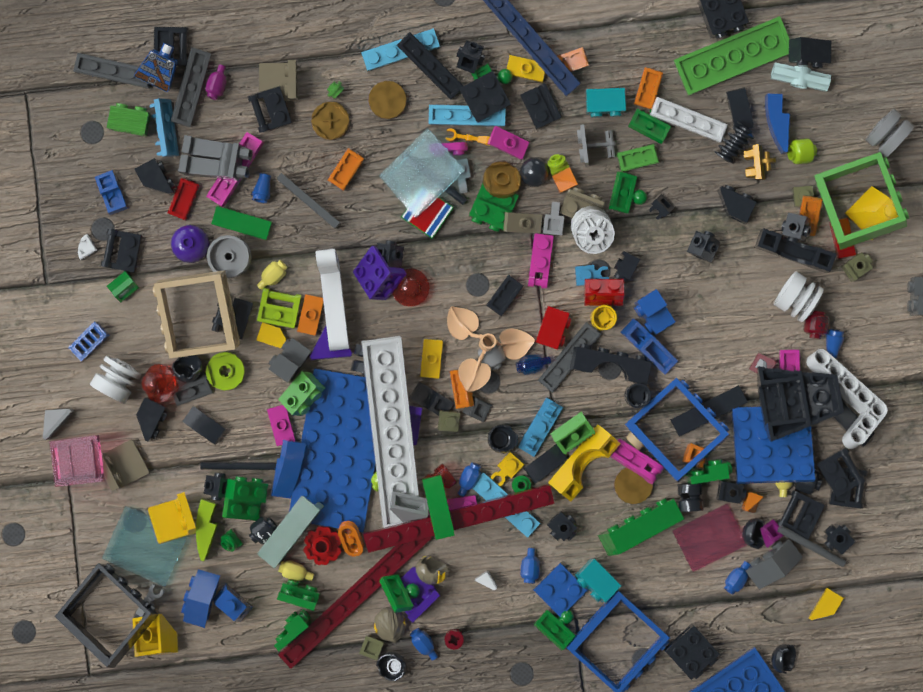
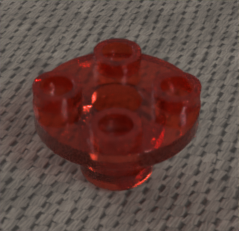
M404 269L407 274L392 292L393 297L398 303L407 307L420 305L429 294V281L417 269Z
M167 364L151 366L142 378L143 390L155 402L170 400L179 389L176 376Z

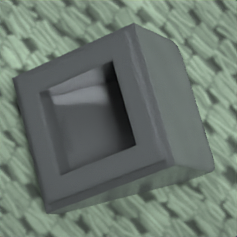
M473 396L474 406L465 407L463 413L484 422L492 405Z

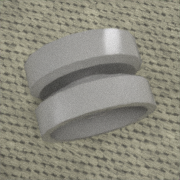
M895 108L873 127L865 139L871 146H876L884 140L878 149V152H881L884 157H888L914 128V125L908 120L902 121L896 127V124L901 119V114Z
M230 235L218 237L208 248V265L213 272L225 270L227 278L242 275L251 265V250L247 243L239 237ZM227 253H231V254H232V259H231V260H227V258H228V256L226 255Z

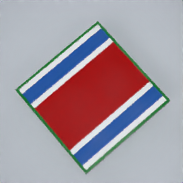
M422 186L401 218L433 239L454 207Z

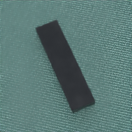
M411 32L396 45L450 100L459 92V88L463 87Z
M737 385L702 403V406L705 409L709 407L716 414L714 418H717L747 403V400L740 386ZM696 407L670 419L678 437L709 422Z

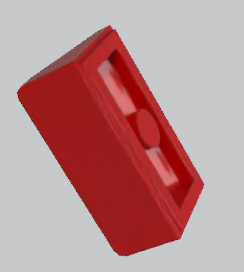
M839 219L844 236L851 234L849 219ZM829 222L837 259L855 256L854 245L840 250L833 228Z

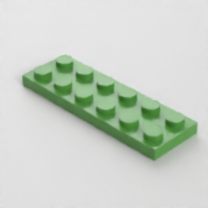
M779 16L674 60V64L689 96L789 55V36Z

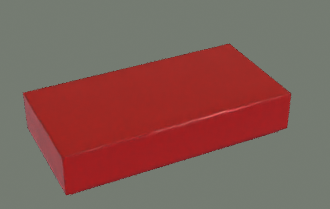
M181 178L167 213L186 221L200 185Z

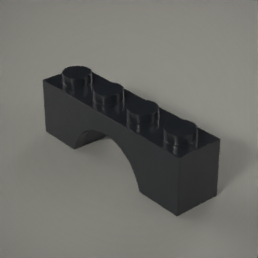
M765 228L760 230L754 248L824 273L831 272L836 253L819 247L787 241L788 238L782 234Z
M580 344V347L574 346L570 369L592 373L599 364L612 362L620 367L625 381L647 385L652 362L646 361L647 357L636 355L634 359L628 357V353L617 351V355L611 354L609 349L599 347L598 351L591 349V345Z

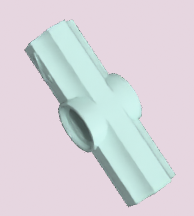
M775 62L771 72V79L790 83L791 86L797 88H811L827 92L830 86L831 75L811 71L808 67H793Z

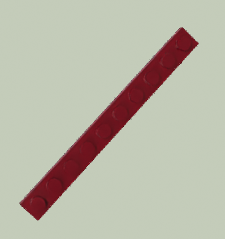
M550 484L449 510L453 529L457 530L555 503ZM428 516L427 518L407 521L363 533L368 553L435 536L431 517Z
M432 537L394 546L314 620L309 627L286 646L278 656L292 669L381 586L379 581L383 576L393 575Z

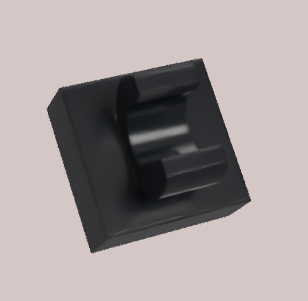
M661 194L651 203L653 206L650 207L649 212L657 209L659 215L656 219L658 220L662 216L665 218L675 207Z

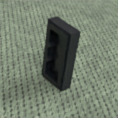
M508 274L486 306L502 317L524 285Z

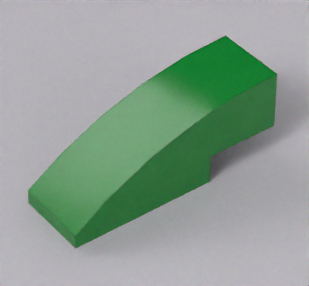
M441 475L422 479L436 540L455 536Z

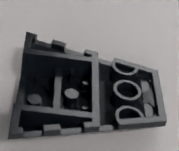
M757 367V386L764 428L770 442L844 413L837 375Z

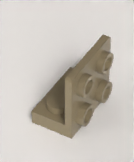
M288 60V63H260L259 92L281 86L286 102H298L296 60ZM264 98L259 99L260 102H265Z
M573 187L572 190L569 189L567 191L559 214L573 218L575 213L581 208L595 206L602 209L605 202L602 201V197L591 194V196L584 195L583 190Z
M132 439L95 457L112 491H116L149 474V470Z

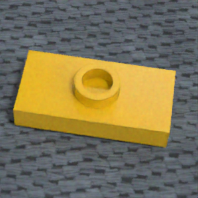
M509 55L507 69L512 72L514 77L543 83L545 72L535 60Z
M424 339L420 377L439 379L443 340Z

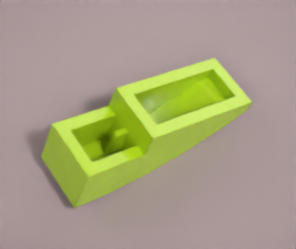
M204 498L200 500L196 519L197 550L200 560L203 562L207 559L218 527V523L212 522L217 503Z

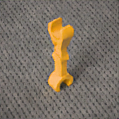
M452 128L446 131L453 132L454 137H445L449 142H453L458 138L470 142L477 141V143L488 145L487 143L490 138L489 136L474 137L468 134H457Z

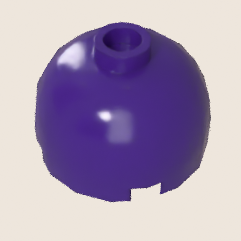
M195 225L180 227L171 238L173 254L185 263H195L202 260L207 254L210 245L208 235L203 229Z

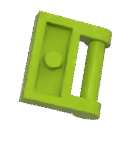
M263 288L257 321L295 329L302 295H290L270 291L269 288ZM271 298L294 303L293 309L267 304V300Z

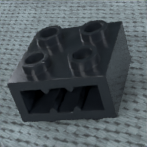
M741 0L698 1V6L710 39L714 37L721 39L727 36V32L733 30L734 33L740 32L749 23Z
M692 623L664 649L691 680L699 678L704 673L703 669L707 665L712 666L718 660L717 656L720 655Z

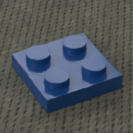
M561 563L533 589L560 618L561 614L564 611H568L587 591L586 588L584 589L578 584L577 579Z

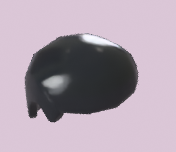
M530 157L522 163L520 175L523 182L528 186L539 187L546 182L549 175V167L545 160L539 157Z
M196 355L178 357L172 364V373L179 381L193 382L200 376L202 361Z
M497 425L488 433V444L496 453L505 454L512 451L518 444V434L510 426Z
M752 518L746 522L742 529V538L746 545L755 549L763 547L765 543L760 530L766 525L763 520Z
M781 644L774 649L771 662L773 668L778 673L787 674L785 671H792L796 658L795 646Z
M397 652L383 654L376 663L379 675L388 681L401 679L407 670L404 657Z

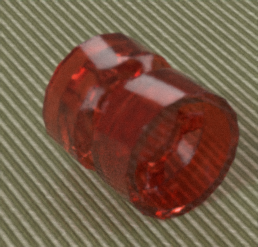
M443 463L434 469L433 474L429 473L422 478L441 475L444 489H450L457 483Z

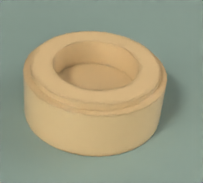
M631 432L626 436L629 443L640 451L644 447Z

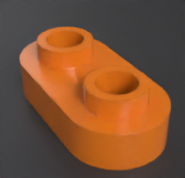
M351 521L342 522L338 529V535L344 551L353 557L361 555L364 542L357 525Z

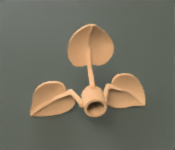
M451 306L449 309L447 326L454 338L464 340L470 335L480 339L479 347L482 353L478 362L472 358L466 359L460 364L458 370L459 379L468 392L479 390L490 379L491 369L488 364L481 363L485 353L491 351L495 345L502 346L506 358L518 360L528 352L535 342V339L528 333L514 328L501 332L499 336L501 343L490 333L484 335L473 334L472 332L476 331L479 326L477 315L465 308Z

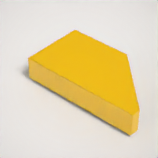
M262 322L256 341L281 348L286 338L281 328Z
M826 588L808 618L814 620L834 615L844 598Z

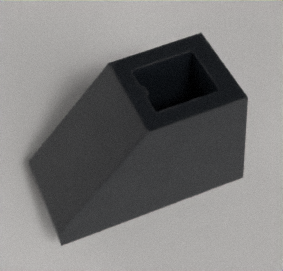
M154 158L135 168L144 187L168 195L175 194L173 189L176 187L171 178L167 179L164 172L167 170L162 161L158 162Z
M728 185L719 187L718 194L727 217L746 224L756 204L752 200L753 197L745 193L740 195L735 192V188Z
M144 397L136 416L145 441L151 442L152 439L156 440L160 432L158 427L161 422L164 423L169 412H166L167 406L148 397Z

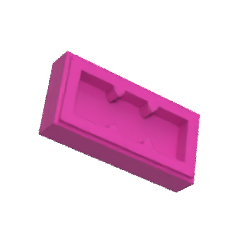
M494 126L487 144L522 160L529 142L502 128Z
M283 405L267 409L276 445H282L283 440L296 441L288 410Z

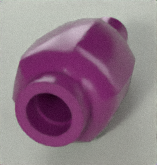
M219 64L217 72H213L210 75L205 88L208 98L218 100V97L224 94L227 83L226 76L224 75L226 66Z

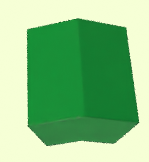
M124 271L107 285V288L120 303L139 288L127 271Z

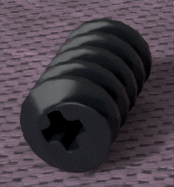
M737 121L740 126L739 128L732 127L735 133L728 132L730 140L723 139L726 145H718L721 151H714L723 160L732 164L736 163L733 156L738 158L741 156L738 150L745 151L743 144L750 145L747 138H755L752 131L739 121Z

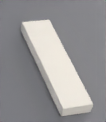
M656 97L650 113L652 117L721 143L728 125L659 97Z

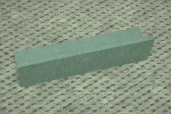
M301 496L259 550L258 556L275 569L318 516L324 505L320 502L313 504L305 496Z

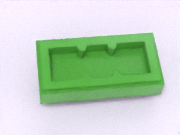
M654 144L617 153L621 172L659 163Z

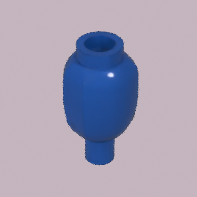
M471 462L470 465L464 468L459 480L461 488L458 494L465 497L467 491L473 489L479 481L482 468L480 465Z
M528 548L527 556L523 558L521 563L520 575L524 579V583L535 584V580L539 578L540 563L538 558L535 557V548Z
M744 561L741 567L733 569L725 580L724 589L732 595L740 591L748 579L746 570L751 565Z
M416 628L410 633L412 644L421 654L428 655L432 661L438 657L434 651V642L426 631Z

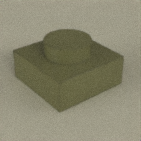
M813 186L792 188L794 207L801 206L803 195L814 197Z
M440 410L438 430L458 432L460 413L457 411Z
M366 635L359 654L377 660L384 641Z

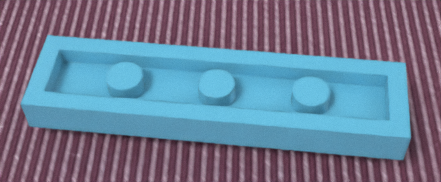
M434 28L414 35L429 51L440 48ZM402 39L361 52L367 71L407 59L408 57L396 46Z
M429 105V125L505 127L506 108L477 123L468 106Z
M484 472L473 488L486 501L508 495ZM527 511L505 517L527 538L540 524Z

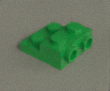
M482 183L469 217L476 224L482 225V223L490 225L489 229L493 231H504L505 212L513 211L519 195L514 194L508 198H497L492 196Z
M722 459L708 460V464H704V470H692L690 475H686L687 483L698 484L729 479V474H732L731 463L728 461L722 462Z
M236 476L235 479H228L222 517L258 520L261 503H266L268 484L263 483L264 479L252 478V481H247V477Z
M288 579V582L284 581L282 583L277 600L314 611L321 592L317 591L318 588L315 586H299V582Z
M305 609L299 613L294 611L285 620L287 622L284 626L285 630L275 638L277 642L274 647L278 651L309 627L311 616Z

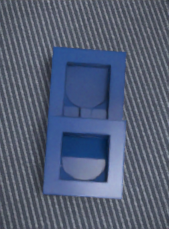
M113 170L95 176L109 215L128 209Z

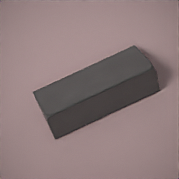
M205 371L201 372L200 376L193 382L176 381L170 384V391L177 406L213 393Z

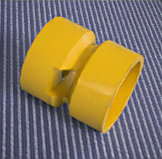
M607 305L595 308L590 316L592 326L600 331L612 328L617 320L615 310Z

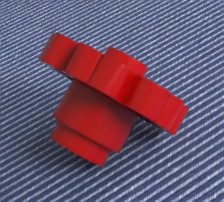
M318 526L316 531H309L304 538L306 546L303 551L307 559H314L316 565H327L330 560H337L341 553V548L339 547L341 541L338 532H331L330 527Z

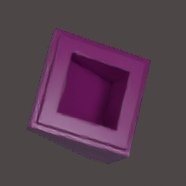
M774 519L760 529L767 548L784 536L777 532L779 525Z

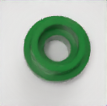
M517 476L512 481V489L515 493L531 488V482L526 476ZM521 481L525 483L523 489L518 488V483Z

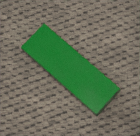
M216 206L211 224L267 240L272 222Z

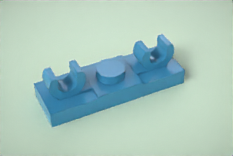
M154 99V103L150 105V108H155L156 112L151 117L156 118V129L160 140L155 143V145L161 147V152H158L157 155L162 157L179 156L175 124L171 122L173 114L171 99Z
M546 398L519 443L518 448L534 457L563 407Z

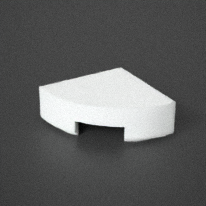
M88 234L81 238L78 246L80 260L98 251Z

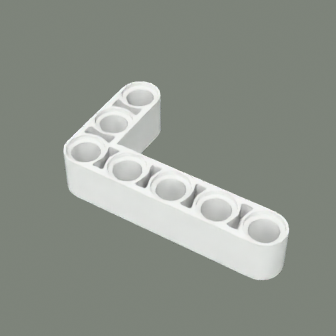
M335 249L316 251V261L321 275L330 351L349 349L338 255Z
M819 349L807 358V366L816 373L832 374L830 371L832 370L834 375L838 376L841 397L860 414L842 438L846 448L854 449L868 439L886 416L887 406L824 349Z

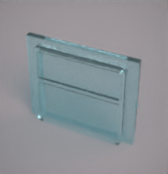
M427 128L379 176L413 216L417 218L465 169Z
M125 506L102 559L165 587L188 536L158 544L150 516Z

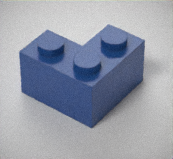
M657 289L634 302L636 306L634 310L639 317L643 316L646 323L644 325L649 333L653 332L656 335L676 322L666 308L667 304Z
M198 569L196 576L191 577L189 583L191 589L190 591L186 590L183 599L184 604L181 611L184 614L183 622L203 628L206 627L212 603L219 586L220 575Z

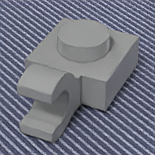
M461 159L448 162L452 182L458 181L460 194L467 193L465 179L471 178L468 160Z
M552 202L551 215L545 214L544 234L562 236L564 216H559L560 202Z
M156 584L151 585L144 601H149L152 604L155 598H160L164 594L165 590L162 589L159 594L154 593ZM140 608L136 611V614L141 617L146 614Z

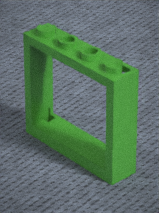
M881 152L814 175L840 250L907 227L908 212L906 208L902 209L900 203L903 202L899 191H895L894 185H896L894 175H889L887 170L890 168L887 157H882ZM878 164L898 217L844 236L825 182Z

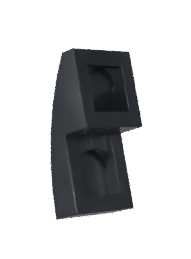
M745 87L727 91L726 96L733 126L739 128L740 126L737 122L739 121L746 127L753 128V119Z
M418 382L409 397L438 416L440 410L449 411L454 404L421 382Z
M195 406L191 408L182 421L214 445L219 442L227 430Z
M555 444L527 465L524 470L536 484L568 458Z

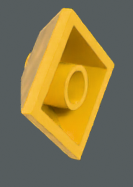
M873 186L844 213L861 230L898 217L892 200Z
M162 614L155 618L134 644L135 657L178 653L177 632ZM143 617L132 618L133 629Z

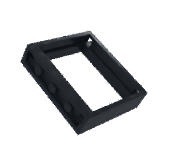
M98 563L54 617L106 667L115 668L159 614L154 610L155 606L149 601L145 602L141 598L142 594L138 590L130 588L128 586L129 582L124 577L118 576L115 573L116 570L108 563ZM104 575L146 613L113 654L100 644L72 616Z

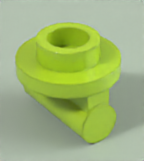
M555 154L547 162L552 176L569 168L568 162L563 155Z

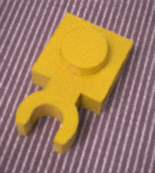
M509 452L497 465L501 470L494 472L491 475V479H494L495 476H500L501 482L498 485L502 486L505 482V477L508 475L512 479L524 464Z

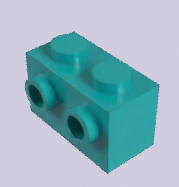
M625 88L586 89V115H591V118L602 117V114H610V117H620L621 113H625Z
M590 559L575 574L578 578V584L584 589L587 587L592 592L590 594L591 597L597 602L606 603L621 587L595 559Z

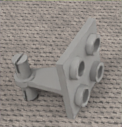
M584 124L580 125L581 130H577L578 144L582 143L583 149H579L580 162H584L585 167H589L587 149L607 147L608 158H611V151L612 158L616 157L614 148L616 142L613 139V130H609L610 138L608 131H605L606 143L586 144Z

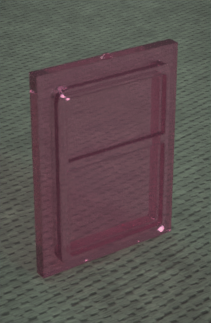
M99 435L49 441L55 487L105 481Z
M727 503L672 530L677 544H679L692 572L746 546L742 538V532Z

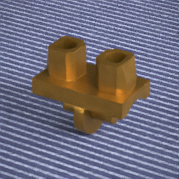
M759 144L753 145L752 148L745 149L744 151L745 160H754L755 164L754 167H746V178L765 180V169L766 171H771V164L776 163V158H770L769 151L764 152L763 158V148Z

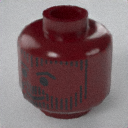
M813 311L804 320L803 331L806 334H810L809 338L821 339V336L828 334L830 318L826 316V312Z

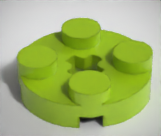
M221 352L214 355L206 367V376L209 383L220 390H232L244 379L245 367L242 360L237 355L229 352ZM223 366L231 370L227 377L220 373L223 370Z

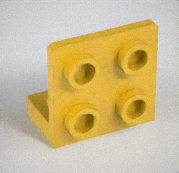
M185 492L177 494V499L148 508L158 544L196 533L195 523Z

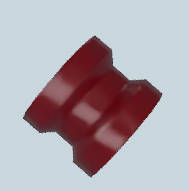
M458 629L447 631L444 638L445 645L452 650L459 649L464 641L461 631Z

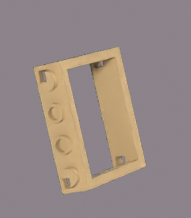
M225 270L162 279L154 283L153 294L154 297H157V313L161 316V332L165 335V351L168 353L169 358L234 350L240 346ZM214 281L226 343L178 350L165 288Z

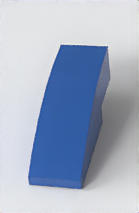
M767 93L765 95V112L768 127L781 154H786L788 152L790 114L782 113L783 94Z
M632 319L620 332L664 375L678 362L635 319Z
M283 440L280 458H277L271 496L291 498L300 473L306 447L305 443Z

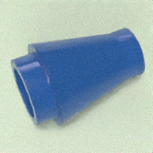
M259 175V179L251 194L253 201L267 203L268 199H270V175Z
M829 329L826 335V351L834 358H837L845 336H843L844 331Z

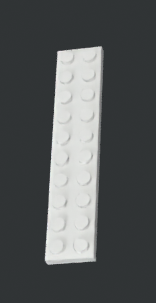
M400 336L361 341L383 528L404 523L390 510L392 491L419 497L402 340Z

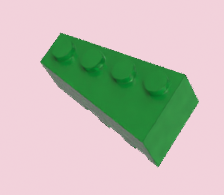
M663 498L656 502V506L652 508L650 506L640 511L641 514L635 517L634 515L629 516L623 520V523L615 524L607 528V531L599 534L598 537L607 555H619L684 520L675 500Z

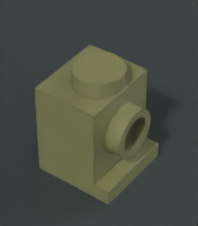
M861 252L840 267L850 281L853 282L873 268L871 266L873 261L868 254L864 255ZM858 262L862 263V269L857 268Z

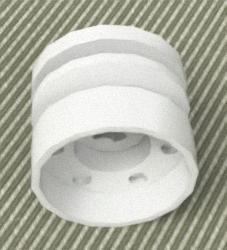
M587 206L581 208L571 220V231L576 244L587 253L597 254L604 252L614 241L615 231L612 222L606 212L599 207Z
M795 271L779 292L774 306L784 312L792 306L791 316L795 317L799 313L797 320L803 322L816 309L824 289L819 286L813 292L815 288L814 282L805 288L804 285L807 278Z
M105 356L104 361L110 364V367L101 364L100 368L106 372L105 376L96 373L90 385L114 400L125 404L131 394L130 390L125 387L126 384L136 386L137 383L131 380L130 377L140 379L141 374L128 363L118 358Z

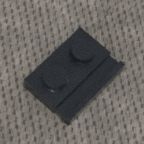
M545 83L520 94L536 130L561 119V115Z

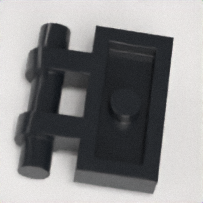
M234 298L232 306L239 339L243 340L254 303ZM219 307L216 316L212 320L213 326L211 330L219 332L220 326H223Z

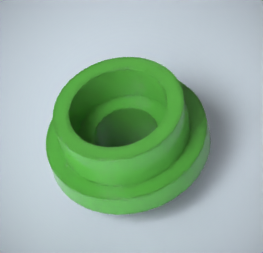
M334 81L327 88L329 91L327 96L335 99L344 89L341 85L342 82L336 83Z

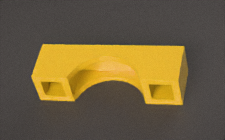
M598 424L594 428L595 434L586 438L548 482L570 502L583 489L581 478L585 467L594 459L601 457L609 458L621 444Z

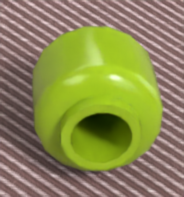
M810 139L793 140L788 146L787 156L794 164L811 163L817 155V147Z

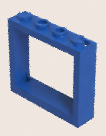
M675 378L625 425L679 483L729 437V428L722 421L720 423L714 418L716 414L709 407L705 409L702 406V399L696 393L692 395L688 391L690 387L683 379L679 381ZM676 387L720 433L716 439L680 471L674 467L636 425Z
M617 590L580 629L566 648L614 692H625L629 689L631 680L633 678L637 679L643 673L642 668L646 664L650 665L655 660V654L659 650L662 651L666 648L665 646L669 643L670 637ZM621 600L659 635V638L621 680L615 684L577 648Z

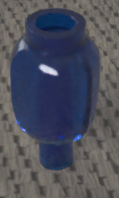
M536 354L520 358L519 362H516L517 372L524 375L537 373L543 369L544 365L551 364L550 356L542 358Z

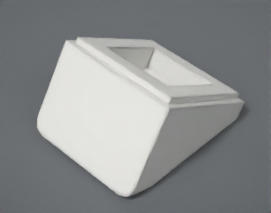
M485 571L475 578V581L492 590L497 589V584L489 571Z

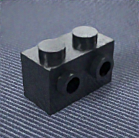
M806 37L789 39V62L796 63L798 67L812 65V68H823V65L831 64L832 41Z

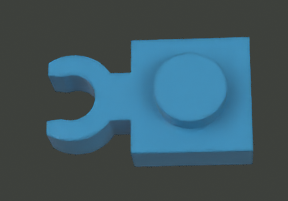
M594 265L575 267L576 286L584 285L585 279H609V277L601 276V271L608 270V267L603 266L598 270L594 269Z

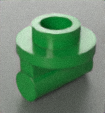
M232 529L221 536V545L227 551L233 552L243 544Z

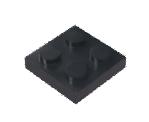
M493 71L459 88L477 123L511 105Z

